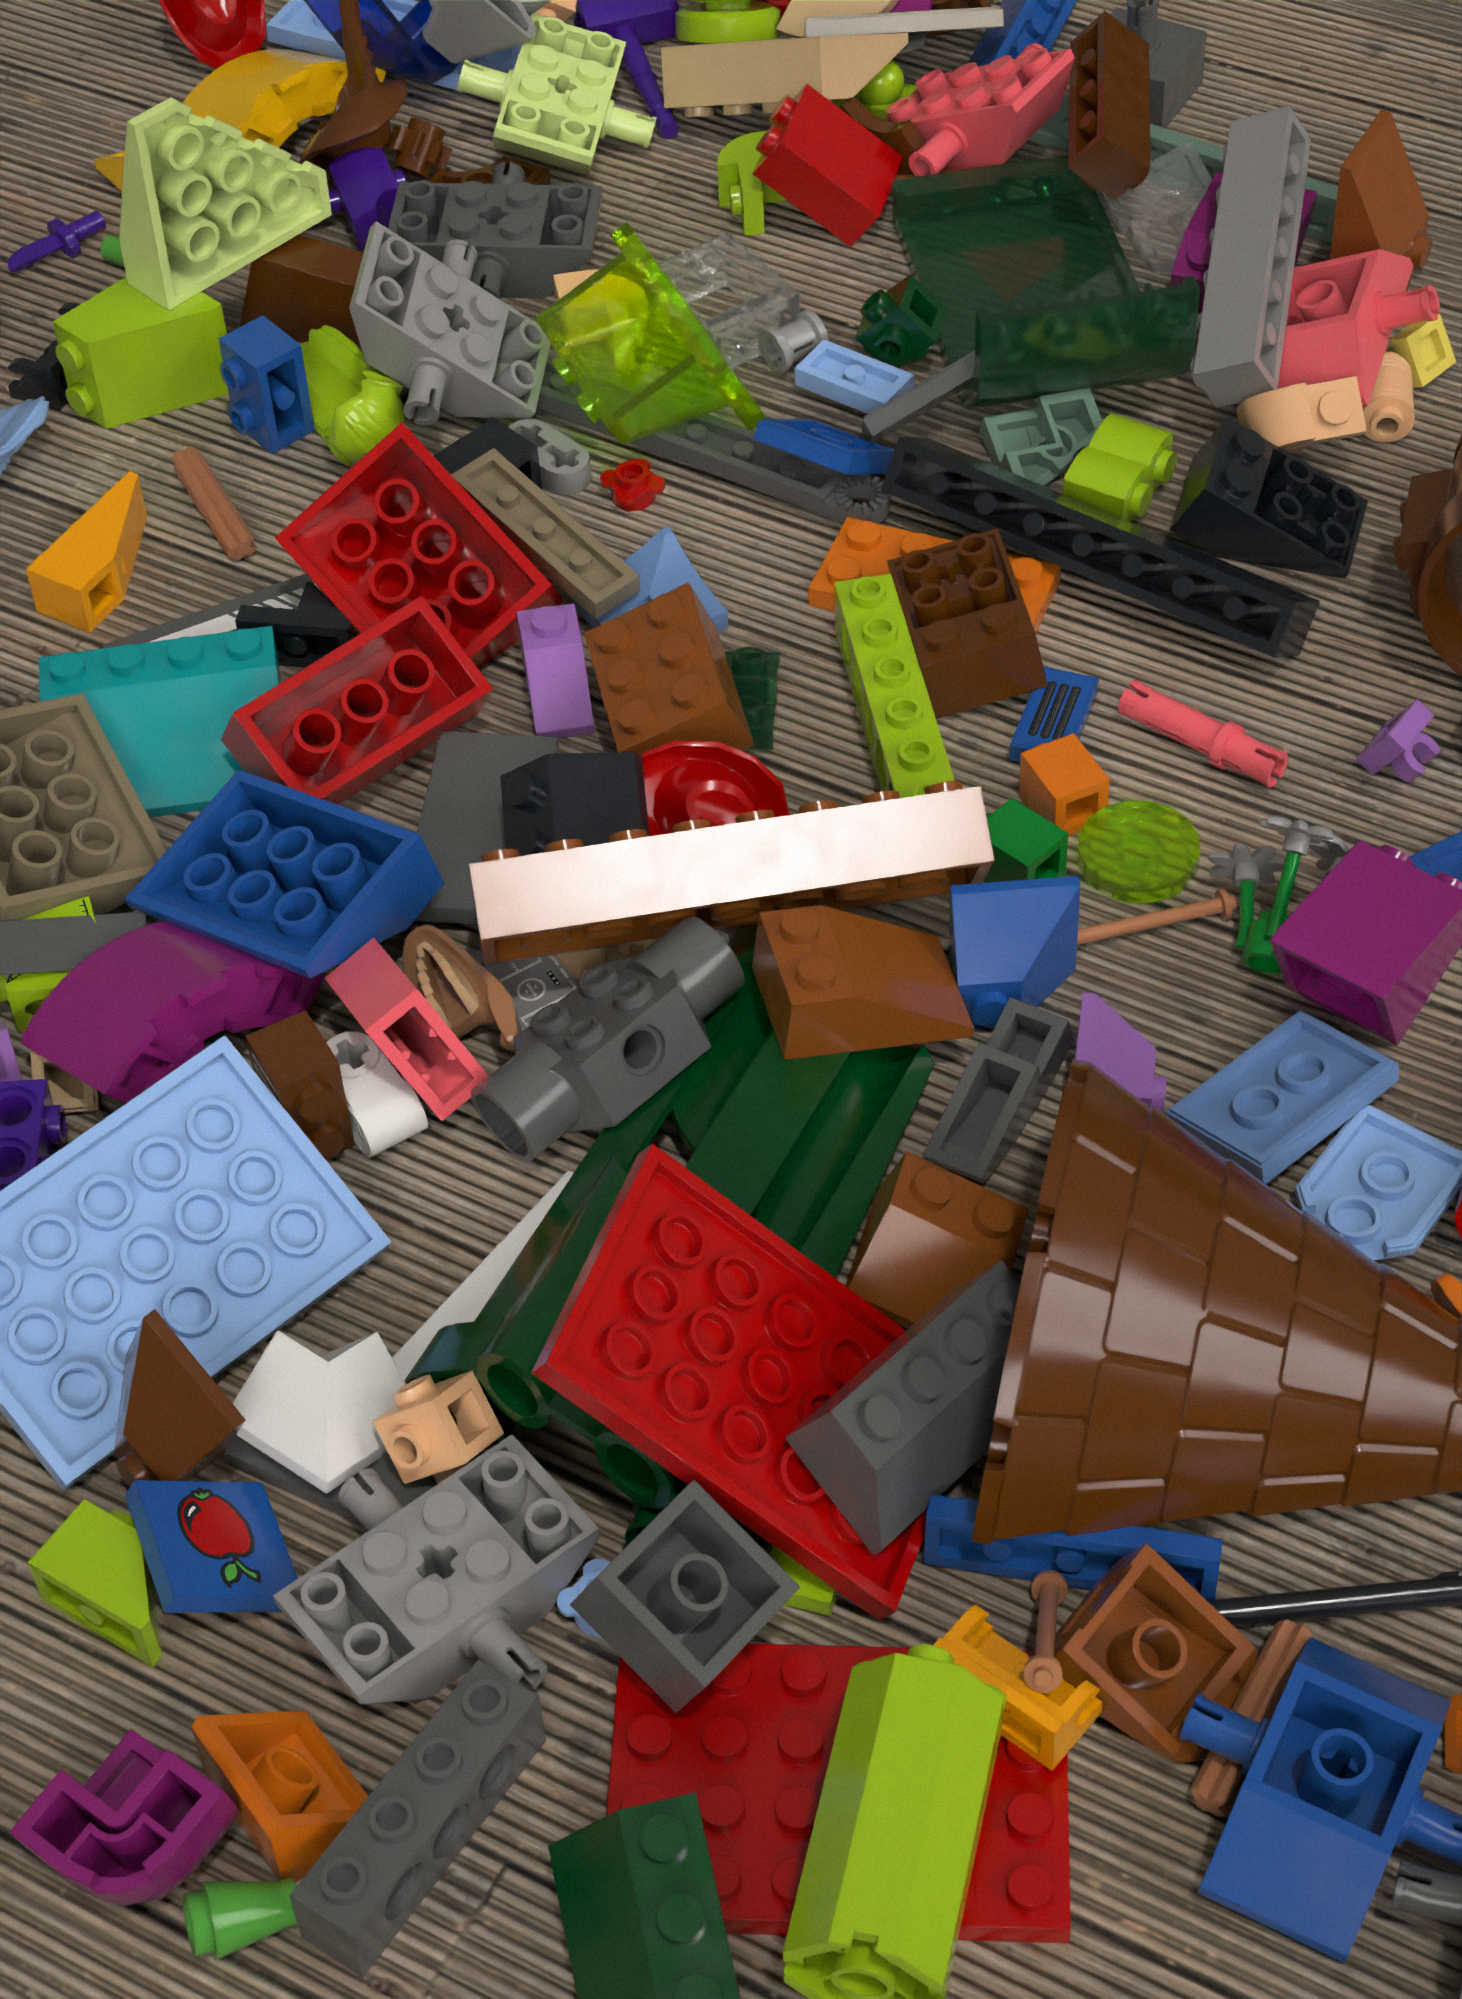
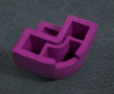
M130 1729L84 1786L61 1769L9 1832L25 1848L79 1890L104 1902L126 1906L162 1899L190 1877L241 1812L221 1788L169 1749L163 1753L133 1729Z

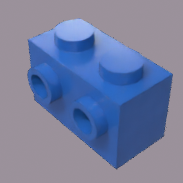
M263 315L218 339L223 361L219 366L220 373L228 387L231 403L228 407V415L233 426L240 434H247L270 454H273L315 431L302 349L298 342Z

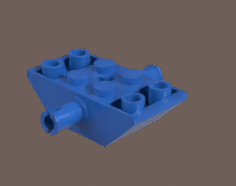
M1309 1637L1294 1666L1272 1719L1264 1717L1262 1723L1205 1698L1206 1695L1199 1692L1196 1695L1193 1708L1191 1707L1179 1739L1193 1742L1242 1765L1241 1774L1246 1776L1198 1894L1345 1963L1395 1845L1402 1847L1405 1840L1462 1867V1815L1424 1798L1425 1789L1419 1787L1442 1730L1451 1703L1450 1699L1312 1637Z

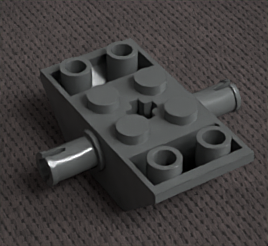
M505 162L496 165L493 170L492 184H482L476 181L464 183H431L425 180L399 182L388 229L442 262L443 248L447 242L456 239L467 241L464 259H466L470 246L473 245L478 252L470 281L499 299H544L554 290L553 275L575 272L592 256L603 196L602 186H584L578 183L533 185L524 182V170L514 162H510L508 175H504Z

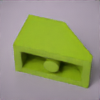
M84 1499L28 1561L40 1598L46 1604L153 1668L162 1658L154 1582L133 1519L118 1509H112L108 1513Z

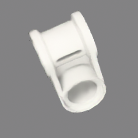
M344 1032L335 1035L326 1042L339 1062L354 1141L366 1157L370 1158L428 1128L426 1113L414 1089L406 1079L400 1077L369 1035L361 1032Z

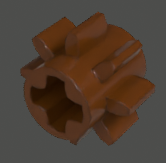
M411 117L408 127L400 125V127L394 126L392 139L386 149L396 153L393 166L409 175L428 180L431 170L436 172L439 169L445 170L453 150L443 145L442 141L446 132L432 123Z

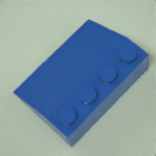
M238 769L127 895L125 901L130 908L311 979L347 960L373 937L380 943L409 928L445 883L419 833Z

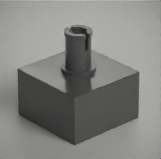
M1127 0V10L1116 7L1110 15L1149 44L1150 123L1167 128L1203 82L1206 31L1158 19L1159 0H1149V6L1147 7L1146 0Z
M693 1480L574 1599L570 1606L677 1713L709 1685L794 1595L800 1586Z

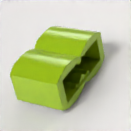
M1111 413L1099 425L1089 446L1082 449L1071 463L1063 479V494L1129 522H1132L1136 516L1143 517L1150 506L1153 491L1160 483L1166 484L1174 473L1177 463V452L1172 450L1173 433Z

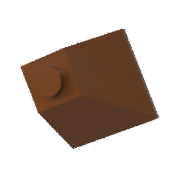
M154 1309L143 1317L125 1355L114 1451L121 1459L116 1462V1466L130 1487L134 1480L190 1481L224 1454L246 1419Z

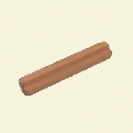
M188 446L184 451L176 450L172 456V461L175 464L174 471L228 557L239 561L244 555L252 556L256 550V546L253 543L254 535L201 452L192 446Z
M1282 1619L1274 1625L1255 1665L1231 1708L1232 1710L1262 1723L1264 1717L1272 1719L1294 1666L1309 1637H1312V1631L1303 1624H1295L1288 1619ZM1209 1751L1191 1786V1794L1194 1796L1193 1803L1202 1811H1209L1218 1817L1225 1816L1231 1812L1246 1778L1245 1775L1241 1774L1243 1766Z

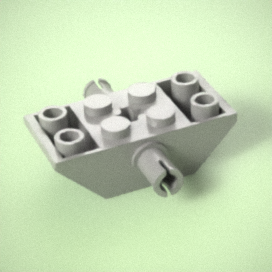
M376 221L370 227L349 309L365 362L410 389L404 406L405 416L410 420L414 416L416 406H419L414 423L420 425L435 423L439 418L440 408L455 417L526 419L532 417L536 412L553 333L470 281L478 252L472 245L468 248L466 259H464L467 241L456 239L447 242L443 248L442 262Z
M512 1434L405 1507L381 1481L380 1476L374 1469L366 1468L358 1471L360 1479L367 1485L364 1490L353 1476L349 1477L342 1485L338 1499L345 1508H348L368 1532L277 1592L273 1597L275 1604L359 1704L429 1699L468 1672L477 1660H480L520 1685L522 1684L519 1680L523 1677L532 1690L538 1687L547 1673L548 1666L541 1658L534 1654L519 1635L549 1614L557 1602L559 1592L567 1587L599 1539V1527Z

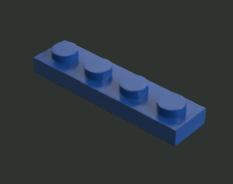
M930 1495L926 1514L924 1564L1033 1581L1038 1573L1045 1570H1053L1064 1576L1069 1587L1091 1590L1093 1584L1120 1558L1147 1543L1206 1600L1215 1599L1223 1539L1195 1535L1189 1532H1174L1130 1526L1074 1536H1067L1060 1530L996 1540L987 1545L972 1541L978 1501L969 1498Z

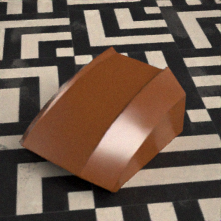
M1147 1543L1120 1558L1093 1584L1092 1589L1057 1631L1054 1657L1062 1666V1679L1075 1688L1087 1680L1100 1689L1095 1697L1103 1701L1102 1713L1100 1714L1102 1717L1151 1750L1175 1763L1200 1761L1208 1750L1188 1740L1179 1739L1190 1708H1193V1702L1198 1692L1206 1695L1205 1698L1231 1709L1255 1665L1258 1655L1256 1647Z

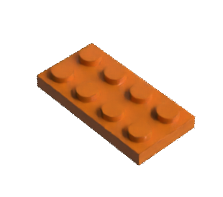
M847 517L808 588L809 606L835 611L834 582L890 574L887 564L888 560L905 556L915 550H925L949 543L952 540ZM1007 553L1035 633H1037L1061 582V567L1034 558Z

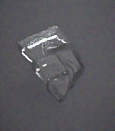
M1189 140L1151 161L1150 170L1145 180L1138 187L1129 188L1117 200H1111L1101 191L1098 194L1127 242L1153 274L1171 273L1185 230L1208 189L1212 178L1192 141Z

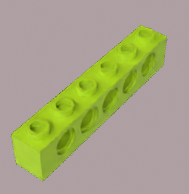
M892 575L866 576L834 582L835 635L880 791H898L900 798L925 795L924 789L933 784L955 781Z

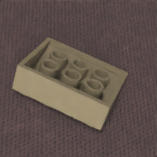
M84 694L0 710V921L22 920L86 896L90 897L94 915L106 914L126 903L125 898L167 850Z

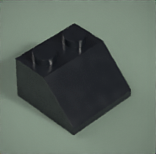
M635 752L546 754L500 776L506 849H517L520 856L545 853V846L547 844L566 839H580L583 841L584 846L609 843L608 837L610 835L625 830H646L647 837H650L642 756Z

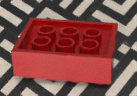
M403 422L394 428L275 537L278 543L360 633L420 596H423L478 669L520 641L517 611L545 606H558L564 602L546 577Z

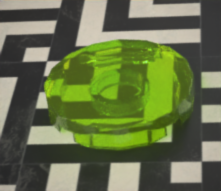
M1126 800L1105 806L1087 819L1079 833L1078 867L1087 883L1098 891L1099 885L1106 890L1112 891V898L1123 902L1154 903L1174 897L1185 889V882L1190 880L1192 876L1194 879L1199 870L1201 854L1200 836L1192 822L1174 808L1153 801Z

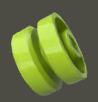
M689 0L703 3L686 5L675 13L676 38L680 41L715 44L771 40L781 36L776 30L781 20V10L770 3L754 0Z

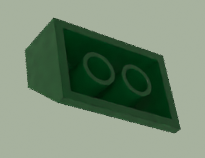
M696 1792L617 1810L548 1845L577 1999H741Z

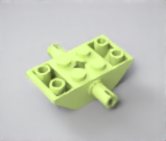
M532 13L531 20L536 26V35L528 43L522 44L514 70L509 69L508 73L472 63L470 60H464L457 91H463L500 103L499 108H501L493 134V147L585 175L590 173L599 138L604 139L605 135L641 145L646 149L649 147L657 117H649L614 106L615 101L611 100L626 46L625 41L612 38L604 32H592L566 24L555 17H543Z

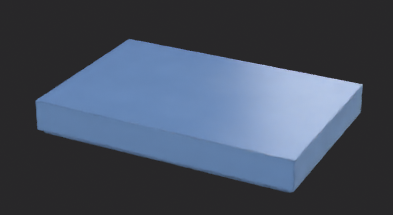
M1300 1010L1165 1111V1114L1223 1158H1231L1263 1183L1267 1184L1400 1080L1399 1064Z

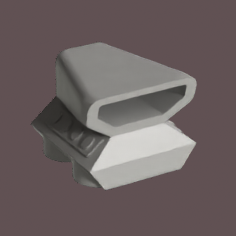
M429 0L432 11L424 26L423 37L428 44L454 64L461 63L465 59L471 60L531 41L536 35V26L530 16L551 0Z

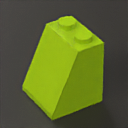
M124 277L52 321L58 344L55 351L59 362L63 366L68 386L65 391L66 398L77 414L89 417L105 429L229 395L228 387L221 376L219 368L220 363L223 361L218 339L227 334L222 304L203 292L196 294L168 311L128 285L127 277Z

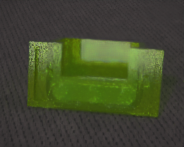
M628 222L610 234L622 253L535 317L536 322L558 353V356L551 360L552 364L569 387L576 383L580 386L582 392L575 399L594 424L602 420L621 445L727 406L733 409L747 429L754 430L757 427L758 420L767 419L669 276Z

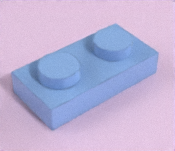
M824 339L794 368L796 386L867 414L914 387V374Z

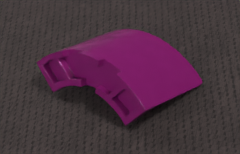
M160 921L117 937L80 962L59 982L39 1007L23 1033L22 1044L104 1095L128 1103L204 1050L203 1041L225 1029L236 1033L245 1029L270 1026L306 1010L308 1012L326 974L320 973L310 979L166 921Z

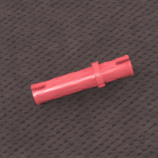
M1138 680L1129 683L1130 689L1136 691V694L1127 688L1123 691L1118 704L1119 714L1142 723L1169 738L1203 753L1211 758L1209 760L1210 764L1223 770L1230 767L1252 777L1269 788L1277 784V780L1271 777V774L1279 779L1282 778L1287 768L1288 754L1244 733L1245 728L1232 721L1224 724L1190 706L1153 690Z

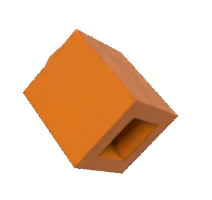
M1074 733L1020 753L1019 796L1029 809L1068 832V836L1107 822L1110 779Z

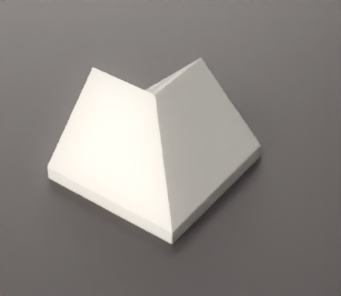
M277 1330L232 1403L246 1419L237 1436L327 1494L345 1482L349 1477L354 1476L358 1471L366 1468L385 1453H388L372 1421L396 1404L392 1393L406 1383L378 1332L322 1354Z

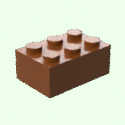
M689 582L584 633L617 752H635L640 755L671 741H718L741 751L754 746L717 627Z

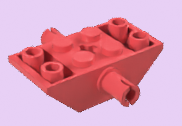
M1033 43L1032 45L1028 44L1015 59H1012L1010 55H1006L988 65L977 66L975 62H971L952 72L943 73L941 69L933 70L916 81L917 89L912 94L899 99L887 108L886 113L888 116L884 120L893 123L911 120L926 141L909 158V166L912 172L925 182L934 180L940 174L1004 164L1061 109L1075 56L1071 48L1048 52L1047 48Z
M1381 249L1295 267L1278 388L1305 382L1306 385L1357 376L1362 406H1367L1394 328L1438 319L1440 303L1435 288L1432 285H1428L1420 289L1406 291L1414 267L1411 259Z

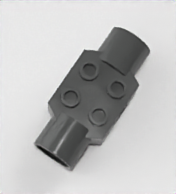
M686 916L638 956L608 961L606 964L590 969L580 978L579 986L559 1002L547 1005L535 1013L530 1021V1025L513 1038L516 1054L471 1090V1099L480 1118L495 1138L509 1152L525 1162L532 1161L566 1132L615 1127L711 1047L703 1019L743 987L745 981L744 973L737 957L725 940L711 926L697 917Z

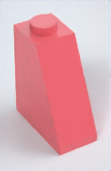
M374 937L324 978L364 1031L441 1122L470 1099L471 1090L489 1076Z

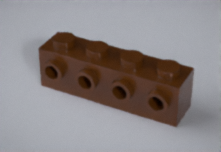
M1103 11L1070 42V48L1075 59L1070 73L1068 168L1075 172L1088 188L1095 191L1099 190L1115 201L1129 188L1138 187L1145 180L1150 170L1149 44L1108 12Z

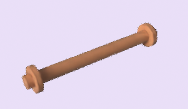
M1222 888L1216 890L1215 898L1080 928L1078 929L1077 945L1219 913L1223 920L1230 919L1232 917V910L1237 908L1236 899L1233 894L1228 895L1226 889Z
M1045 1570L1038 1573L1031 1584V1593L1035 1601L1039 1603L1035 1656L1031 1657L1025 1664L1024 1679L1031 1689L1041 1693L1055 1690L1060 1685L1063 1677L1062 1666L1054 1657L1057 1607L1067 1597L1068 1584L1062 1574L1053 1570Z

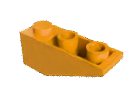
M129 471L26 568L37 612L91 633L125 599L148 517L138 474Z

